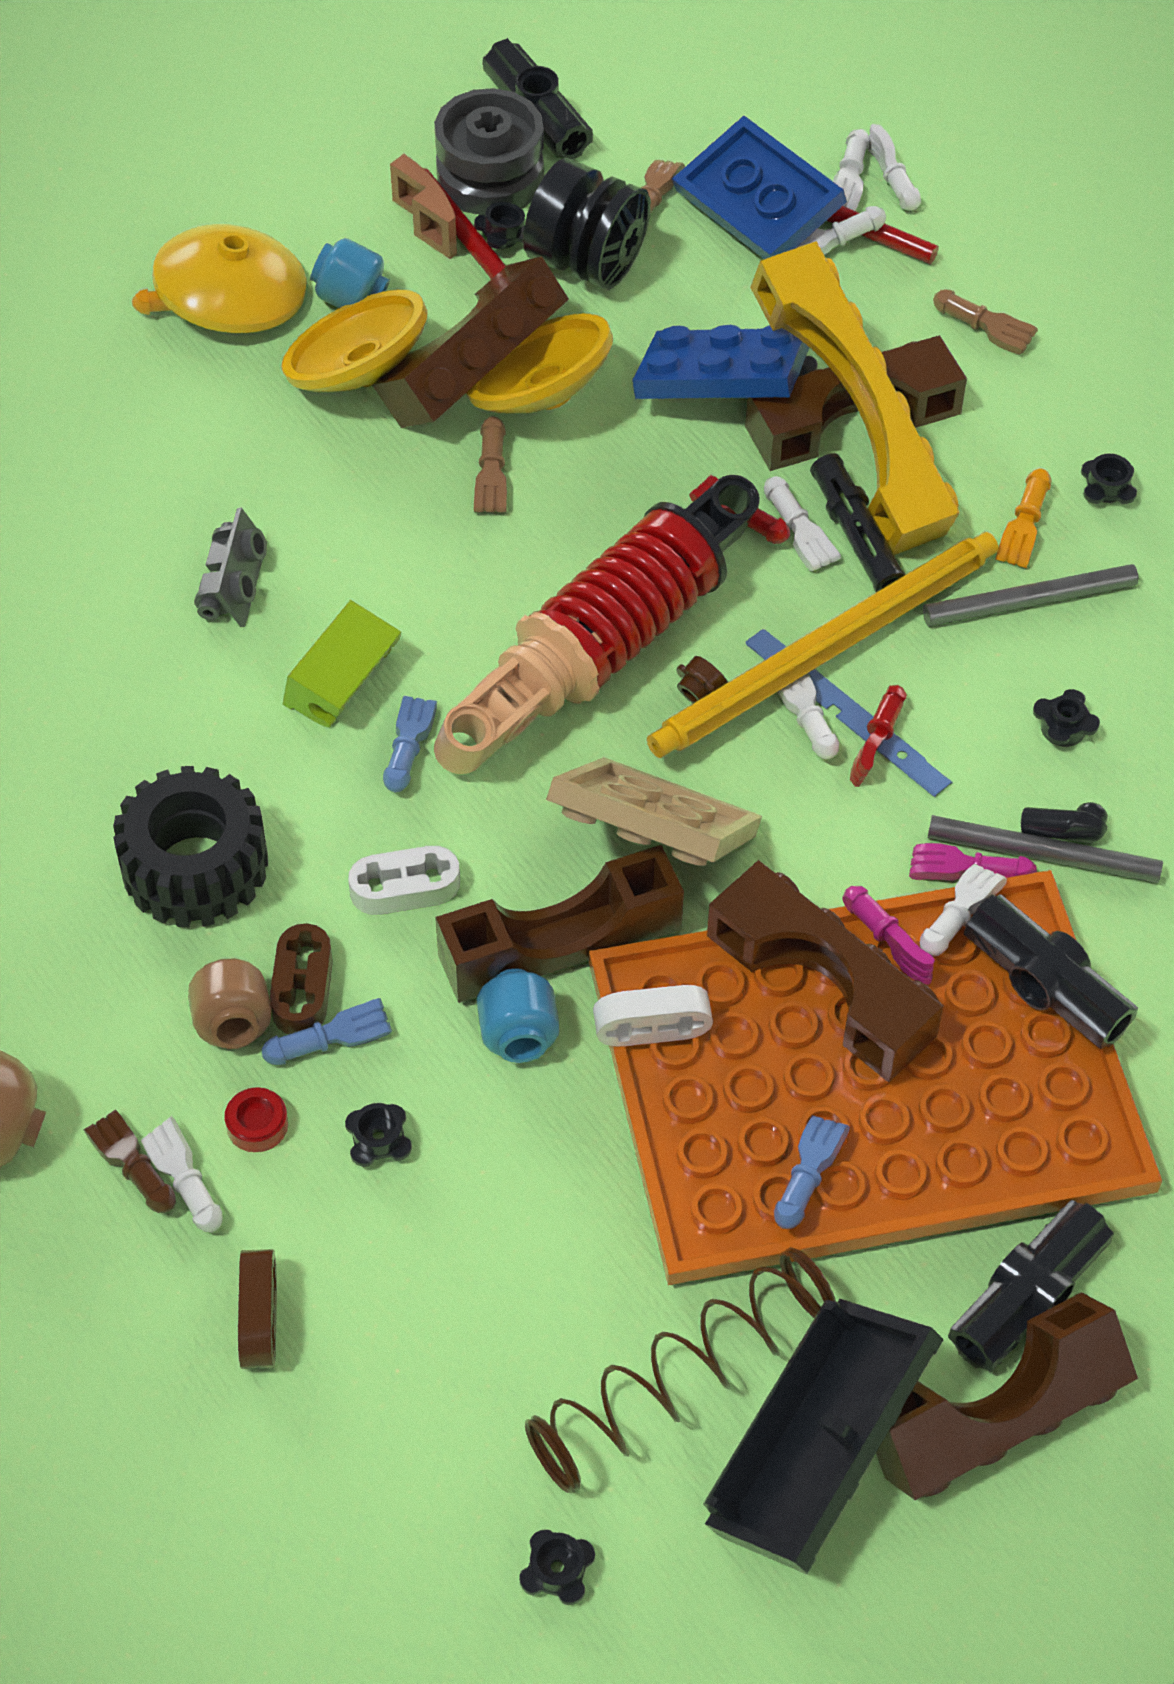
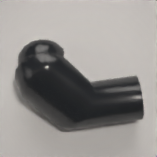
M1094 802L1083 803L1077 810L1025 807L1021 815V832L1046 838L1091 844L1100 840L1106 833L1108 814L1100 804Z

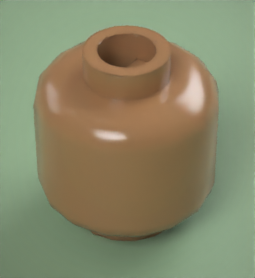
M236 958L220 959L205 965L195 973L190 981L188 1001L192 1023L198 1036L205 1042L221 1048L239 1049L249 1045L264 1034L270 1024L272 1009L265 979L261 971L253 964Z

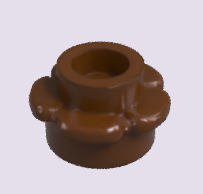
M694 656L686 666L680 664L677 667V674L682 678L677 684V688L691 703H695L728 683L724 675L713 664L700 656Z

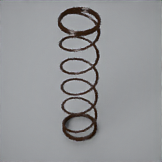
M793 1247L781 1252V1271L762 1266L754 1270L749 1283V1297L755 1320L739 1307L727 1301L711 1299L705 1302L701 1311L700 1328L708 1357L689 1340L677 1334L663 1331L656 1334L651 1346V1363L660 1393L639 1374L626 1367L617 1365L606 1367L601 1378V1396L612 1431L586 1407L575 1401L562 1398L554 1401L552 1405L550 1425L540 1416L534 1415L531 1416V1419H527L525 1421V1432L529 1443L552 1480L566 1493L572 1494L575 1493V1490L581 1488V1477L578 1468L565 1444L558 1436L555 1417L557 1407L567 1404L581 1411L611 1439L624 1456L629 1457V1450L618 1430L609 1405L606 1391V1379L609 1373L617 1370L634 1378L660 1402L673 1420L679 1423L680 1417L669 1399L659 1372L656 1358V1346L659 1340L669 1337L684 1344L707 1364L724 1388L730 1389V1384L723 1375L709 1342L706 1329V1313L708 1308L717 1304L733 1310L759 1333L772 1354L779 1356V1350L769 1337L761 1320L754 1293V1282L757 1276L764 1272L773 1273L783 1278L796 1300L807 1313L815 1318L821 1306L799 1282L793 1270L790 1257L809 1275L823 1301H836L833 1291L821 1270L804 1252ZM541 1436L545 1439V1441L553 1450L564 1472L553 1459L552 1455L545 1446Z

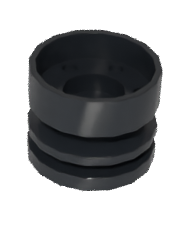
M564 157L557 161L544 175L530 204L523 231V248L527 257L532 259L542 256L546 264L554 269L564 271L570 267L574 277L586 281L590 280L592 285L602 289H612L628 273L640 251L650 218L651 199L646 189L636 185H626L624 180L611 176L604 180L601 171Z

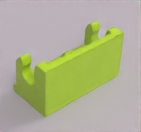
M350 599L287 676L282 705L290 710L294 708L324 727H331L336 720L335 716L338 717L347 702L380 661L391 652V648L400 640L402 632Z

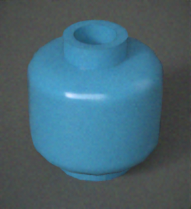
M347 238L340 239L334 246L326 243L310 275V280L316 283L315 292L317 296L337 308L357 303L369 295L384 292L387 290L390 279L382 276L384 270L382 256Z
M509 969L487 982L478 993L477 1010L481 1037L484 1045L490 1052L501 1056L509 1062H530L542 1056L559 1035V1018L554 989L547 979L522 969Z

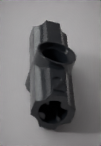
M508 38L493 43L491 50L483 57L484 72L499 89L515 92L534 104L542 115L544 143L556 157H566L573 160L582 156L584 149L592 143V128L559 91V78L557 74L550 68L537 66L519 43H512Z
M1003 895L989 896L977 907L973 916L966 923L964 935L1009 972V979L1013 988L1027 1004L1041 1011L1048 1010L1051 1007L1098 1048L1102 1049L1105 1046L1109 1048L1135 1019L1138 1007L1091 969L1088 954L1072 936L1062 931H1053L1049 934Z
M1070 1200L1065 1207L1061 1208L1052 1221L1046 1224L1029 1245L1025 1242L1017 1245L995 1270L988 1283V1289L950 1328L948 1338L954 1343L959 1355L976 1369L983 1368L992 1372L1000 1365L1002 1360L1017 1347L1027 1334V1321L1066 1301L1075 1287V1281L1111 1243L1114 1232L1108 1227L1104 1216L1087 1202L1081 1204Z

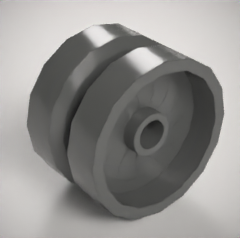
M490 88L476 89L460 94L441 107L434 122L437 181L457 206L464 212L477 215H485L487 207L497 202H509L519 206L521 209L526 207L532 201L544 177L542 154L544 149V129L542 115L534 104L515 92Z

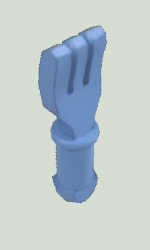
M403 696L396 722V734L398 737L393 740V753L389 765L383 773V782L388 790L394 793L400 792L409 784L412 764L420 751L418 742L427 739L432 729L437 701H425L421 698L413 699V697Z
M377 998L338 1012L330 1023L321 1026L320 1022H316L313 1024V1027L278 1038L274 1036L270 1038L262 1048V1057L269 1064L283 1065L286 1064L285 1061L314 1051H327L328 1044L339 1043L347 1047L362 1045L389 1035L392 1029L390 1023L387 1022L386 1012L383 1011L384 1006L381 998Z
M816 1116L811 1117L798 1145L801 1163L792 1168L790 1182L781 1201H778L774 1208V1217L778 1226L783 1229H792L805 1217L804 1210L814 1189L821 1183L820 1174L833 1164L849 1133V1125Z

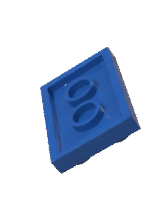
M744 115L672 178L675 189L679 194L763 259L795 249L847 203L844 189Z
M721 325L712 330H689L685 326H671L662 331H656L632 380L635 399L790 397L810 347L783 328L773 331L770 325L763 329H740L735 325Z

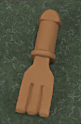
M656 159L649 166L644 176L646 185L641 188L646 189L651 199L650 214L654 207L661 203L662 196L674 186L672 178L685 168L684 163L665 162L664 160Z
M944 289L938 291L933 298L934 306L942 314L947 313L970 324L972 329L982 328L986 332L989 341L1004 350L1018 355L1024 352L1032 337L1038 331L1037 327L1032 324L1020 321L1005 313L990 312L986 306H978L955 295V292L952 290Z
M492 416L483 422L480 429V434L482 435V455L479 458V465L482 470L476 476L474 512L496 511L506 513V476L501 471L505 465L503 437L506 434L503 421Z

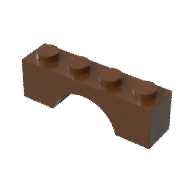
M542 256L507 265L475 293L478 302L467 316L434 341L407 354L397 367L379 378L372 385L401 428L436 421L569 300Z
M940 335L921 341L909 342L904 346L881 352L886 362V373L895 391L901 392L908 402L910 419L915 428L961 414L967 377ZM830 367L817 369L808 374L798 376L790 397L747 398L745 428L768 469L773 471L817 458L819 456L820 438L824 429L835 419L848 413L858 412V409L848 391Z
M658 845L605 862L599 874L584 889L572 897L546 908L531 911H514L506 909L496 903L494 899H490L435 917L438 956L457 1002L461 1003L476 998L481 988L487 982L505 970L522 969L543 976L589 961V951L649 941L682 930L684 890L662 845Z
M758 860L709 903L707 936L751 972L769 965L797 964L822 973L840 989L849 1010L842 1045L887 1082L894 1079L937 1037L944 1005L938 1001L934 992L926 984L917 980L912 981L894 967L880 948L873 944H865L848 931L834 912L827 908H819L800 893L796 884L785 874L773 872Z
M1081 1292L1028 1320L1026 1343L1017 1368L999 1389L980 1400L967 1403L949 1402L917 1381L901 1409L902 1412L894 1426H891L876 1452L885 1479L914 1500L936 1495L947 1489L955 1478L977 1466H986L1001 1460L1010 1448L1032 1436L1044 1435L1056 1430L1065 1418L1087 1406L1099 1405L1111 1400L1116 1395L1117 1390L1138 1379L1115 1309Z

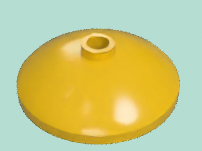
M231 224L199 226L171 238L158 251L154 260L152 275L154 288L159 298L171 311L200 327L228 333L259 332L283 324L301 308L305 298L307 283L305 271L301 263L282 243L258 230Z
M410 290L379 292L369 295L357 303L344 305L317 321L293 342L283 358L282 371L292 386L311 392H338L372 386L379 378L397 367L417 342L427 320V308L421 296Z
M584 313L565 315L545 321L466 392L470 402L480 409L493 413H532L544 409L552 410L564 405L590 381L607 359L613 343V333L609 324L601 316Z

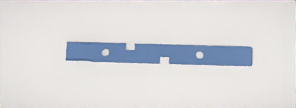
M764 629L746 641V645L764 660L786 648L783 643ZM814 669L808 674L816 689V701L825 709L835 705L841 710L836 715V718L866 741L870 736L867 731V724L874 716L817 670ZM895 733L889 740H884L877 749L879 753L934 797L953 783L929 764L924 756ZM903 751L907 754V757L901 759L897 756V753Z

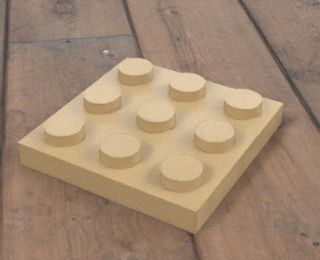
M605 757L553 777L546 798L550 802L563 806L562 814L572 820L586 824H595L597 819L617 826L616 834L623 839L643 845H650L652 840L673 847L672 855L675 858L699 866H705L707 861L715 862L755 838L762 816Z

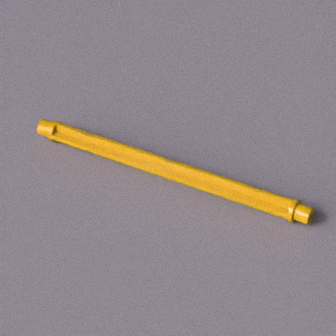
M983 532L973 539L965 538L662 723V728L647 737L649 749L656 757L662 758L674 750L682 751L982 567L987 558L998 552L997 540L989 532Z

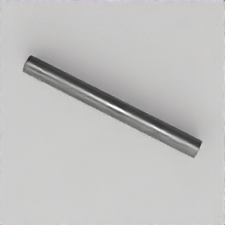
M1134 564L945 600L925 604L923 606V615L927 626L1085 596L1135 586L1138 584V572Z
M935 815L931 817L927 837L1159 883L1163 860Z

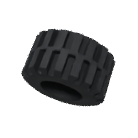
M181 766V773L170 775L167 769L156 773L157 781L153 783L143 780L135 786L136 797L126 795L120 804L122 814L115 815L113 824L115 832L113 837L124 887L128 896L133 895L135 905L143 913L151 909L154 920L165 924L169 918H174L177 927L189 928L191 921L201 920L202 927L215 924L214 917L221 914L226 919L238 914L237 904L243 903L248 906L256 898L255 887H263L266 879L265 867L268 866V852L260 806H256L253 793L249 788L241 789L240 780L231 774L221 779L219 770L206 767L203 773L194 771V766ZM189 838H208L217 841L209 849L194 855H175L166 852L174 844Z

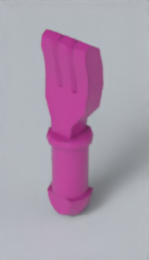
M941 843L917 844L913 848L912 867L910 868L909 877L915 880L954 881L960 879L969 867L976 864L984 869L993 871L995 874L998 873L1008 878L1037 873V867L1033 861L1023 856H1019V858L983 856L982 853L977 852L975 857L965 855L956 846Z
M850 886L846 888L842 900L848 911L854 913L873 932L875 940H886L890 946L893 959L903 972L913 980L924 984H931L935 961L932 955L914 943L910 936L898 926V919L890 916L868 894V890L865 887Z

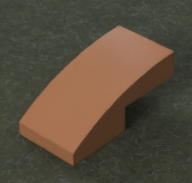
M401 155L390 163L392 201L413 214L414 235L451 259L457 254L456 219L452 206L441 187L430 174L407 155Z

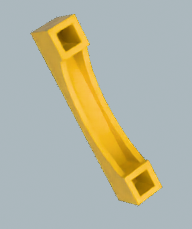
M817 241L761 260L750 288L772 330L775 331L783 328L809 346L839 378L862 417L871 441L877 472V491L868 509L893 554H899L946 536L960 513L956 493L949 483L943 482L934 465V454L931 445L925 437L919 436L910 419V408L905 396L901 392L895 391L886 373L887 368L883 354L876 346L872 347L863 330V320L858 307L853 302H849L840 286L839 273L835 263L830 258H825Z

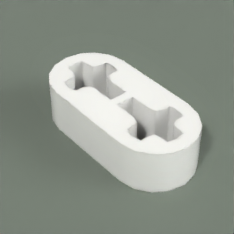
M424 846L370 855L358 860L349 871L350 898L357 909L369 915H382L441 905L454 898L460 888L459 862L455 854L441 846ZM437 869L441 880L430 882L426 871ZM380 878L383 890L371 892L368 880Z
M678 985L612 993L600 998L593 1007L598 1040L610 1046H631L691 1039L705 1034L713 1025L708 993L702 987L695 985Z

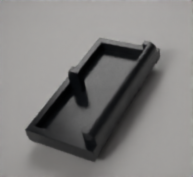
M839 1299L838 1302L825 1300L705 1499L703 1505L711 1513L705 1525L725 1540L808 1574L825 1539L846 1503L853 1497L859 1486L860 1479L891 1426H894L902 1412V1407L933 1354H936L944 1339L932 1327L843 1299Z

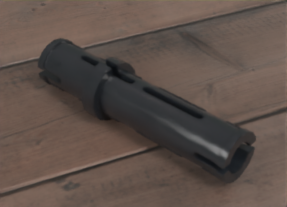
M831 453L817 459L812 464L810 473L817 481L827 500L826 511L832 521L840 524L855 555L870 578L875 592H878L906 574L900 568L883 533L868 509L869 498L866 492L860 486H855L851 476L844 467V462L840 455ZM841 493H844L853 509L852 514H850L840 496ZM865 534L875 549L876 556L872 555L863 538Z

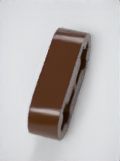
M308 923L296 924L286 929L277 943L270 1004L274 1023L279 1030L288 1035L313 1027V1024L316 1022H320L322 1025L326 1017L333 961L330 938L317 925ZM302 947H313V952L308 956L307 969H298L297 955H300ZM296 989L305 990L307 1004L303 1005L301 1013H291L289 1008L295 1003Z
M274 1249L241 1250L238 1354L241 1369L274 1368L277 1270Z

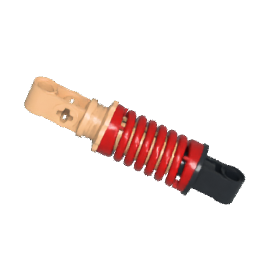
M726 475L718 479L716 483L685 509L669 502L654 504L646 511L642 520L633 526L627 534H624L617 540L613 546L605 550L600 555V558L592 561L586 567V570L578 573L570 583L564 585L557 592L556 596L550 597L541 606V610L534 611L529 616H523L516 625L518 645L510 646L499 657V667L488 674L470 695L447 714L434 744V753L439 764L447 771L455 774L471 773L505 743L511 742L520 735L538 714L542 716L554 715L563 707L565 699L580 704L582 701L590 702L599 693V689L610 680L611 674L618 673L626 665V661H631L640 653L641 648H646L654 641L655 636L661 635L669 627V623H674L683 615V610H689L696 604L698 596H705L707 593L718 589L724 583L727 575L723 552L742 536L759 506V493L754 484L739 475ZM721 505L731 508L736 514L727 512ZM460 732L471 736L476 745L466 746L459 743L454 738L453 733Z

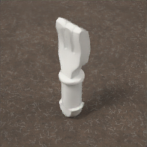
M872 124L869 131L868 151L878 161L881 170L884 172L883 179L892 187L900 201L901 208L908 211L916 210L921 204L918 188L914 187L908 177L905 165L897 163L895 146L887 131L878 124Z
M863 129L853 130L848 135L844 158L839 164L840 170L833 179L834 183L844 189L847 203L843 206L854 211L858 207L863 192V181L859 175L864 169L863 159L865 151L869 148L870 140L868 133Z
M877 206L866 207V211L839 223L833 222L831 229L822 230L817 228L796 248L817 241L823 254L826 255L839 244L844 246L847 241L873 229L875 231L880 229L886 220V213Z
M777 476L767 479L764 484L765 496L768 501L771 500L790 530H793L795 534L793 546L804 565L810 571L840 560L841 555L831 543L821 527L808 519V511L802 509L789 490V484L783 478Z
M807 673L777 693L786 708L797 715V723L804 728L812 743V749L817 756L822 759H831L839 751V741L827 725L823 717L822 708L815 705L816 689Z
M976 864L969 867L955 886V901L946 903L942 914L929 929L926 928L922 933L920 948L931 954L932 957L941 955L949 947V942L961 927L966 926V923L970 920L971 915L975 913L977 907L989 896H995L1005 886L1007 878Z
M171 1116L162 1125L156 1127L152 1133L150 1132L141 1140L156 1168L175 1179L173 1181V1189L181 1194L193 1215L192 1219L196 1227L204 1232L213 1233L222 1224V1210L220 1205L215 1204L202 1182V1173L193 1168V1153L178 1123Z

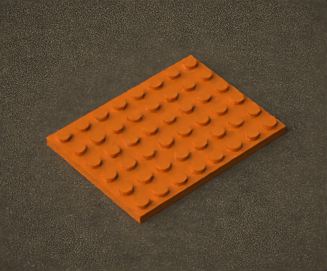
M1051 870L1007 878L1005 886L995 896L1003 895L1049 934L1053 931H1062L1076 940ZM955 887L877 900L876 902L890 916L898 919V926L920 947V937L926 928L929 929L942 914L946 903L955 901ZM846 906L829 909L841 919L848 931L865 944H873L880 948L887 955L891 964L910 978L893 959L890 946L886 940H875L873 932L854 913H850ZM965 926L961 927L952 938L946 951L941 955L933 957L935 961L931 984H926L934 992L938 1001L944 1005L937 1037L890 1082H887L842 1045L849 1011L846 1000L840 989L828 977L814 969L797 964H775L751 972L707 936V930L589 951V966L598 1000L606 995L622 991L678 985L702 987L709 996L713 1025L705 1034L678 1041L631 1046L609 1045L668 1286L753 1270L761 1266L779 1265L781 1252L786 1251L790 1247L804 1252L811 1259L1058 1212L1070 1200L1081 1204L1087 1202L1089 1205L1158 1193L1162 1179L1114 1044L1109 1048L1105 1046L1100 1049L1051 1007L1048 1010L1041 1011L1027 1004L1013 988L1009 979V972L964 935ZM816 1116L849 1125V1133L833 1164L820 1174L821 1183L814 1189L804 1210L805 1217L792 1229H783L778 1226L774 1217V1208L776 1203L781 1201L790 1182L792 1168L801 1163L798 1145L811 1117Z

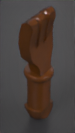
M116 1109L109 1113L106 1118L103 1117L96 1124H92L84 1129L86 1136L101 1157L110 1165L123 1167L122 1175L125 1179L132 1181L146 1199V1205L152 1211L167 1213L174 1208L176 1196L172 1186L165 1184L151 1166V1160L147 1155L139 1154L140 1145L138 1139Z

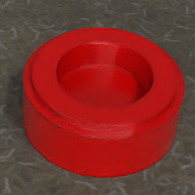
M260 1087L245 1089L237 1093L229 1101L225 1109L224 1118L227 1134L232 1143L244 1151L263 1152L277 1146L287 1133L288 1116L285 1103L272 1090Z

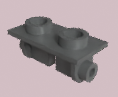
M242 507L237 508L233 522H224L221 524V527L214 530L206 561V567L210 573L203 574L194 600L200 617L206 620H216L219 615L230 613L240 627L246 625L251 602L256 594V583L262 560L267 553V541L263 532L254 525Z

